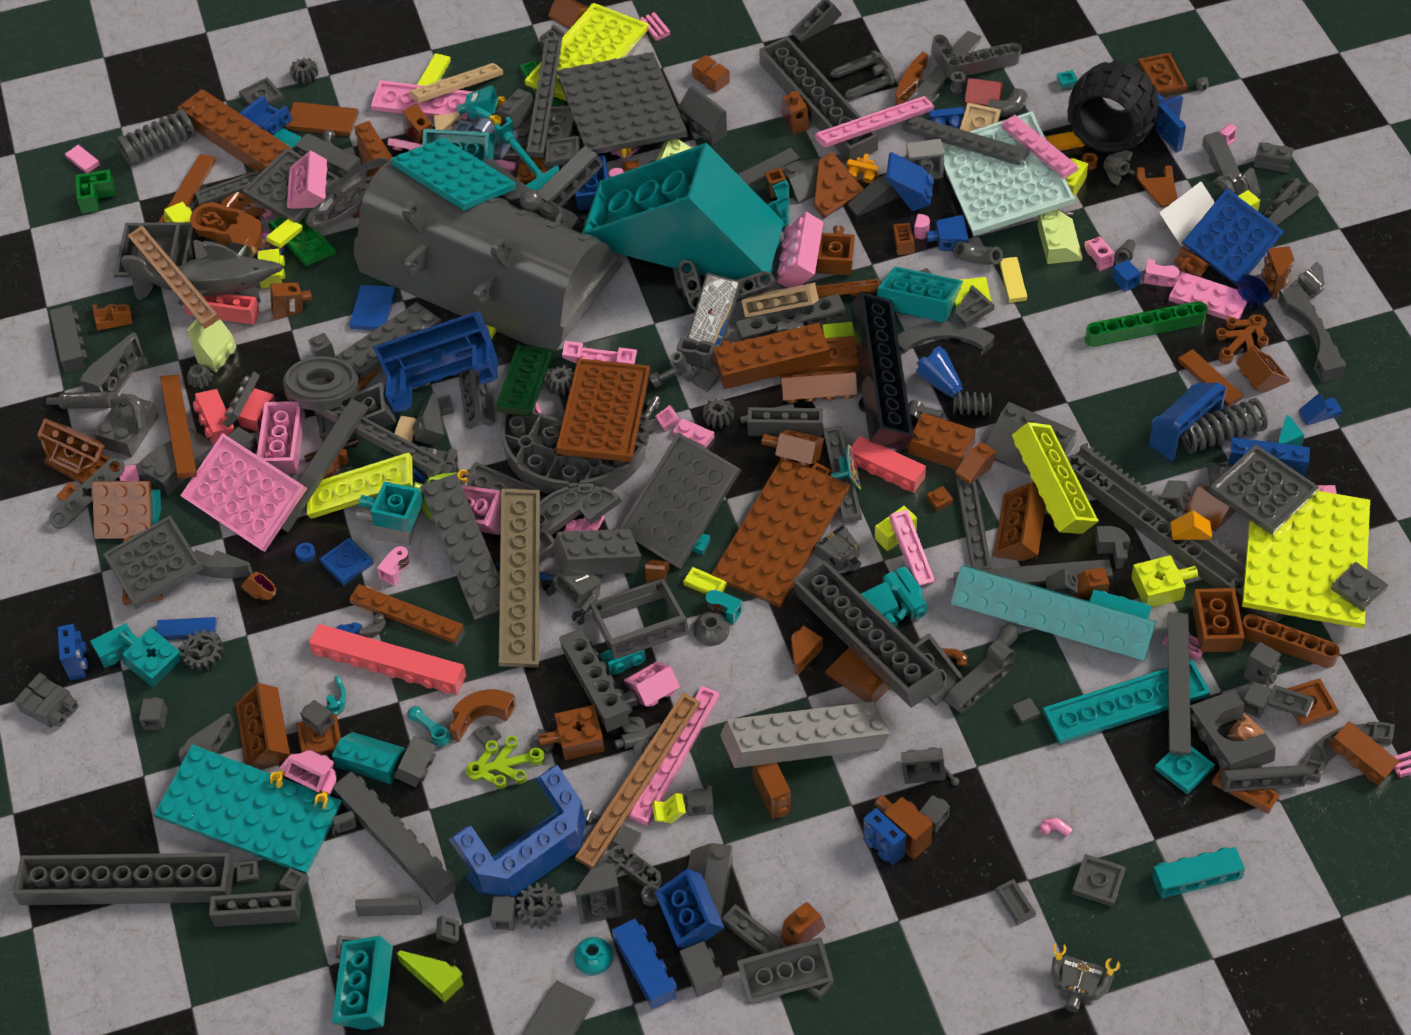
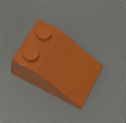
M850 648L825 671L828 676L865 702L874 701L876 703L890 689Z

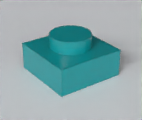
M1073 70L1060 72L1056 75L1061 89L1074 87L1078 81Z
M702 534L692 552L704 555L710 542V536Z

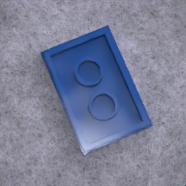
M360 285L349 324L350 329L374 331L386 323L389 319L395 297V287Z

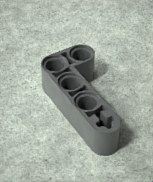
M999 639L994 641L987 651V658L946 694L945 701L959 713L966 711L1009 673L1013 667L1015 652Z

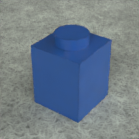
M1129 260L1118 263L1113 267L1112 280L1124 292L1139 285L1141 272Z

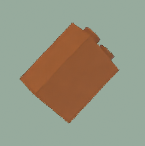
M770 763L752 766L753 781L771 818L786 816L791 812V791L778 764Z

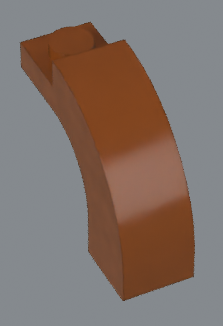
M486 689L471 693L463 698L453 708L455 719L452 720L449 728L452 739L460 742L470 724L482 716H495L508 721L516 707L515 696L502 690Z

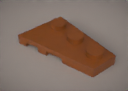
M1221 768L1212 781V784L1222 789ZM1273 789L1228 792L1267 814L1270 813L1279 798V795Z

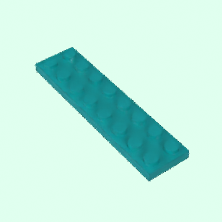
M1190 660V702L1209 697L1210 690L1194 661ZM1168 668L1043 707V714L1058 744L1061 745L1168 710Z

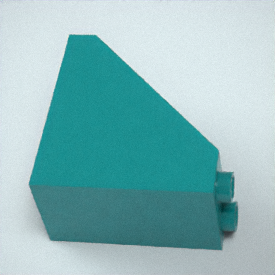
M707 143L601 180L582 234L598 238L601 242L606 243L614 253L678 269L679 264L683 260H689L696 265L699 275L706 276L707 273L739 280L763 271L772 273V262L776 249L781 242L780 234L784 222ZM690 264L686 265L684 271L691 272L692 266ZM764 276L762 281L766 280L769 276Z

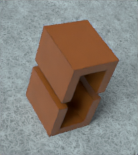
M705 55L692 64V77L715 93L730 83L729 70L719 63L716 65V61Z

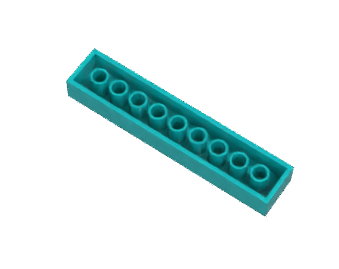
M966 565L960 567L950 603L1143 661L1147 658L1157 623L1156 620Z

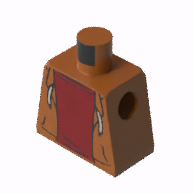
M792 91L789 95L782 98L781 114L792 133L796 134L809 130L808 110L800 93Z

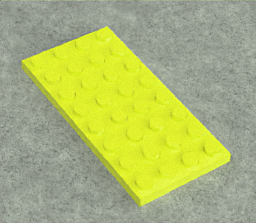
M593 3L563 36L558 70L626 57L648 31L649 24ZM541 62L525 79L526 86L537 89ZM557 77L554 97L566 101Z

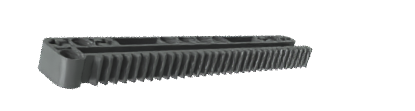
M1088 443L1080 446L1078 453L1067 457L1084 491L1187 568L1195 565L1198 576L1214 588H1235L1238 606L1247 613L1274 622H1278L1285 616L1284 614L1242 607L1245 574L1244 558L1237 559V553L1231 555L1232 549L1225 550V544L1218 545V539L1214 541L1172 540L1170 523L1181 517L1183 513L1176 514L1177 509H1170L1171 504L1164 505V499L1158 501V495L1152 496V490L1146 492V486L1140 487L1141 482L1134 483L1135 478L1129 479V473L1123 474V469L1117 470L1116 464L1111 466V460L1105 461L1106 456L1099 457L1100 452L1094 453V448L1088 449Z

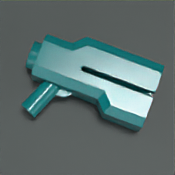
M901 567L896 570V573L892 571L883 577V583L887 581L894 597L901 604L902 609L895 615L897 621L900 622L907 614L911 620L920 619L926 615L927 603L922 596L923 590L907 567Z

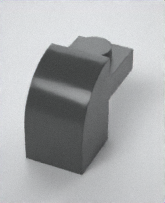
M1097 527L1095 535L1097 554L1113 553L1115 569H1123L1124 561L1128 559L1129 536L1125 531L1117 527Z

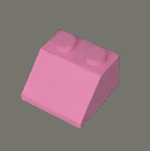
M658 661L623 680L630 691H634L639 704L648 707L657 704L658 699L664 696L669 697L676 692L675 690L680 688L671 666Z

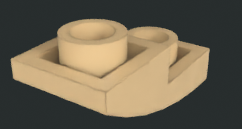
M401 416L395 434L413 443L415 436L413 425L416 418Z

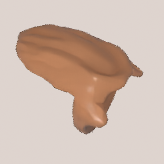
M1243 713L1244 717L1233 725L1227 737L1232 741H1244L1265 732L1252 718Z

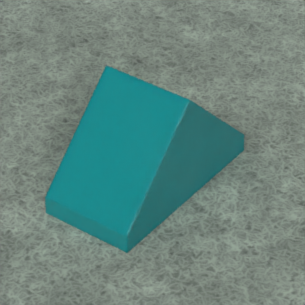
M1288 415L1285 416L1278 443L1302 446L1305 434Z

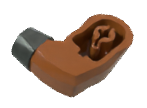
M214 202L200 205L191 214L190 222L192 227L202 237L214 240L243 257L254 258V255L259 250L263 240L262 223L255 217L239 209L225 207Z

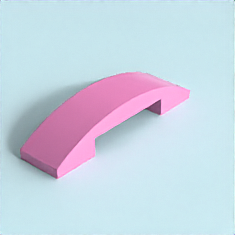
M565 341L562 357L574 363H577L578 358L635 364L637 350L619 348L618 352L583 348V343Z

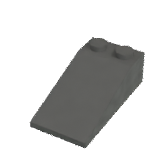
M131 333L89 366L80 379L84 392H116L118 395L144 358L136 333Z
M379 383L357 392L354 400L368 407L363 417L384 428L396 423L395 413L385 396L386 386L383 383ZM350 398L342 402L344 407H347ZM318 413L320 438L324 439L334 427L335 422Z
M189 429L195 467L197 468L205 460L214 445H212L211 440ZM171 440L147 454L135 466L142 481H151L152 487L160 489V492L167 496L186 479L177 478Z

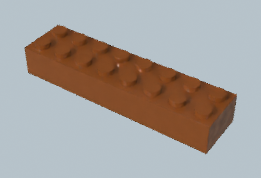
M203 89L178 107V110L183 109L186 112L196 132L254 171L259 170L261 173L286 148L293 151V148Z

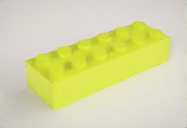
M1027 422L1013 433L1014 444L1019 449L1023 457L1022 460L1030 472V477L1035 482L1038 493L1043 498L1046 509L1054 520L1055 528L1063 533L1083 534L1099 521L1051 425Z

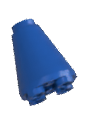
M938 346L931 352L930 356L927 358L922 357L917 362L918 368L916 373L946 396L954 399V395L956 396L958 391L962 393L964 389L947 352Z

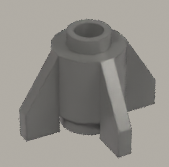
M1125 150L1110 154L1104 160V169L1112 183L1119 185L1122 178L1120 176L1127 173L1135 175V171L1129 169L1130 165L1127 160H1130L1132 152Z
M1318 262L1310 267L1312 272L1307 269L1305 272L1300 273L1298 280H1295L1289 286L1301 285L1308 296L1320 294L1324 290L1325 282L1322 266Z

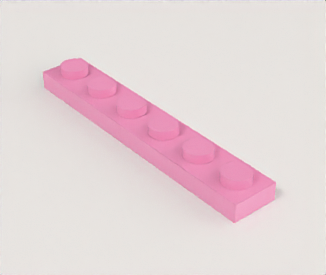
M1016 115L1001 123L1003 130L1063 179L1078 171V166Z

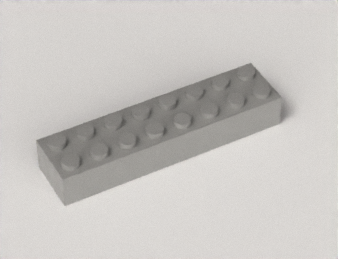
M873 701L727 719L720 736L734 768L882 749L890 733Z

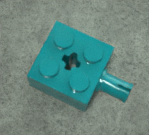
M383 482L377 498L361 495L359 499L360 507L371 508L370 512L375 526L408 533L411 532L423 504L420 489L389 482Z
M127 627L123 629L124 633L120 631L118 634V638L130 646L122 654L123 663L152 688L181 661L180 651L151 627L139 638L129 631Z

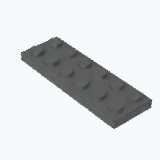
M416 302L336 355V358L348 363L356 371L357 376L362 379L381 366L372 346L441 324V319Z

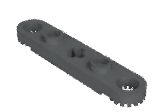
M119 458L109 459L50 514L49 520L51 525L56 529L65 528L93 502V491H91V497H83V490H92L93 481H116L125 471L124 462ZM118 463L121 468L118 472H112L110 465ZM55 515H63L65 517L64 522L61 524L55 523Z

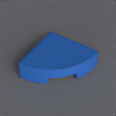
M352 622V624H341L336 629L358 634L361 631L362 625Z

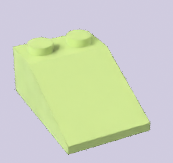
M195 319L187 329L198 364L205 365L209 370L217 372L236 349L233 335L221 319L206 329Z

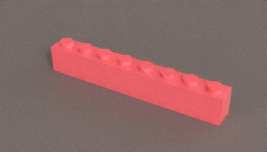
M318 624L309 641L311 651L317 657H327L335 662L348 663L353 667L365 668L373 673L386 674L390 678L396 677L408 683L421 684L429 689L435 688L446 694L452 693L457 695L466 677L463 664L322 624Z

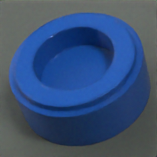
M302 543L295 550L296 557L301 562L311 561L316 554L314 546L310 543Z

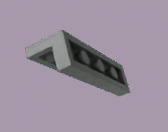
M474 369L462 371L459 373L466 428L472 429L479 422L491 426L495 421L489 383L480 384L479 371L474 372Z

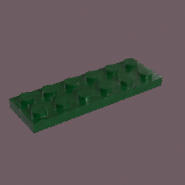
M517 345L495 405V412L532 417L553 356V349Z

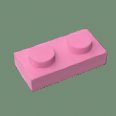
M683 418L673 430V436H676L679 432L687 438L691 437L694 442L704 448H707L714 438L713 431Z

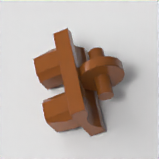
M1184 246L1180 247L1179 254L1174 260L1180 266L1179 270L1182 272L1187 271L1191 275L1202 277L1209 265Z

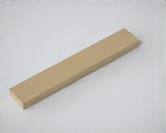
M492 63L410 90L409 96L417 103L501 76L503 75V69Z

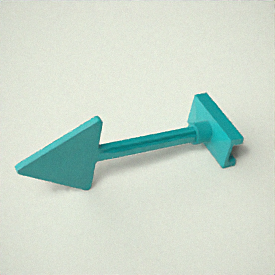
M509 116L506 118L505 125L501 127L498 124L495 125L496 143L499 147L505 143L510 144L536 176V179L526 186L539 191L559 171V167L555 166L545 173L540 171L515 140L513 121Z

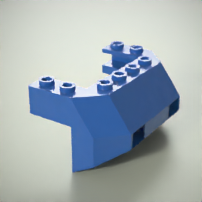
M474 312L372 346L387 376L385 396L394 413L403 412L411 408L412 388L422 387L432 381H440L450 375H458L468 369H474V372L479 371L480 384L491 383L498 379V359L489 330L480 312Z
M558 765L549 768L546 772L535 778L556 812L494 856H491L471 825L449 838L470 870V873L464 877L479 894L515 897L522 890L581 849L586 823L583 805Z

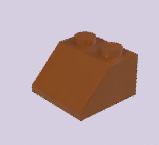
M1252 347L1236 362L1240 367L1239 372L1244 377H1248L1251 381L1249 384L1255 390L1259 389L1267 392L1290 381L1269 354Z

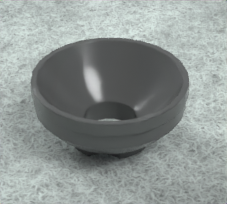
M713 612L705 613L698 617L693 628L695 638L701 644L707 646L721 644L727 639L730 632L726 618L721 614ZM708 620H715L717 622L714 627H708L705 623Z

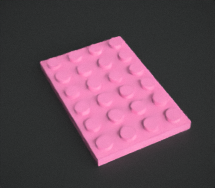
M222 433L196 471L197 477H192L180 496L265 552L307 488Z

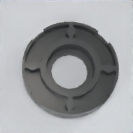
M312 357L301 360L289 368L283 379L286 398L290 402L293 399L299 403V407L308 410H330L341 407L343 401L348 398L350 400L354 399L358 392V376L356 371L348 363L332 357ZM316 378H329L333 380L324 385H315L309 382Z

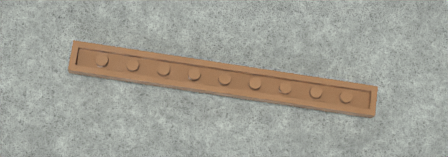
M143 226L128 235L132 243L204 329L220 319L218 314Z
M684 692L681 694L575 856V860L590 869L597 865L700 706V701Z

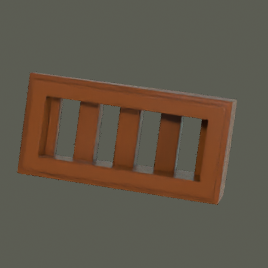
M910 223L893 225L897 254L915 253Z

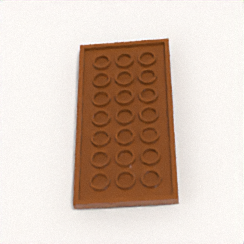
M578 358L556 447V454L632 462L650 375V366Z
M780 460L711 575L726 581L730 587L781 608L794 586L793 579L802 573L815 550V544L823 537L851 489V484L807 466L800 465L792 460Z

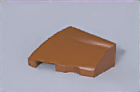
M97 304L92 305L97 330L133 324L129 304H108L104 308H98Z

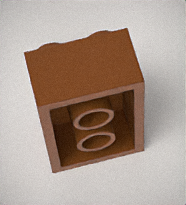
M922 413L913 430L914 437L908 443V454L957 470L975 444L976 430Z
M1235 588L1195 589L1191 605L1200 651H1241L1245 637Z

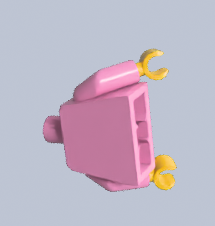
M311 750L300 754H291L279 767L280 771L273 772L270 775V784L277 780L276 788H280L283 785V776H286L314 791H321L322 793L315 797L314 806L316 807L317 802L321 801L323 802L322 810H324L327 806V795H330L336 783L335 770L332 769L334 762L328 756L319 755Z

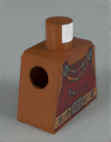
M414 104L402 111L404 132L416 143L423 144V129H433L432 123L421 108Z

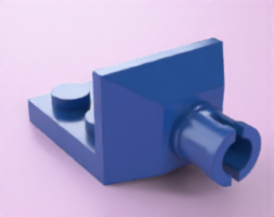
M1157 93L1159 106L1154 129L1176 153L1182 151L1186 130L1185 123L1180 120L1183 96L1179 95L1164 99L1160 93Z

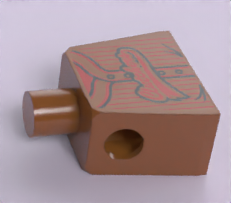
M805 902L784 920L781 939L788 946L812 940L826 928L822 916L808 902Z

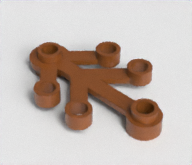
M1258 314L1252 315L1246 320H1237L1235 317H1229L1226 321L1228 329H1235L1236 327L1247 328L1245 330L1227 331L1225 328L1217 329L1216 338L1218 340L1237 338L1228 348H1223L1219 352V362L1222 364L1232 363L1234 352L1244 342L1246 343L1247 351L1251 347L1259 350L1253 342L1252 333L1254 331L1258 337V346L1266 347L1269 337L1264 334L1263 330L1267 323L1265 317Z

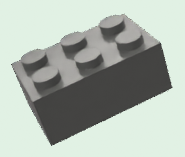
M140 399L145 408L147 425L146 428L135 429L132 407L127 403H118L117 407L110 410L96 431V439L105 445L104 449L133 457L159 417L154 402Z

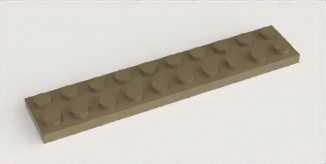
M501 489L499 666L539 667L540 490Z

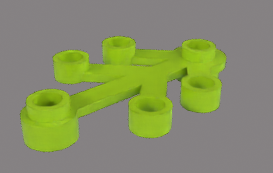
M511 735L506 738V745L495 761L487 763L492 754L498 752L497 742L490 740L486 743V750L479 760L467 765L466 774L474 781L484 779L494 784L498 789H503L507 785L504 775L514 779L518 784H523L527 780L526 772L524 770L516 771L510 768V766L530 762L533 766H540L545 761L544 751L540 748H532L527 754L507 758L512 750L518 747L517 737ZM496 770L504 775L495 776L490 771ZM519 775H523V776H524V777L521 778V779L517 778ZM503 780V783L499 784L497 781Z

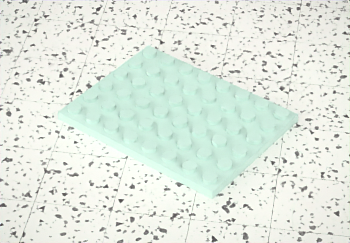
M1032 111L1017 116L1046 139ZM1004 121L970 131L971 133L1025 148L1002 129L1001 123ZM942 142L945 153L944 169L973 236L1075 204V198L1066 180L1029 150V155L1019 166Z

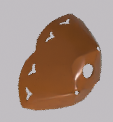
M238 192L231 194L221 202V205L225 207L239 209L255 218L267 212L265 209L257 208L253 200Z

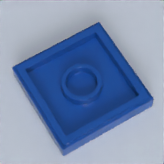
M350 537L319 559L320 563L343 586L374 564L373 559Z

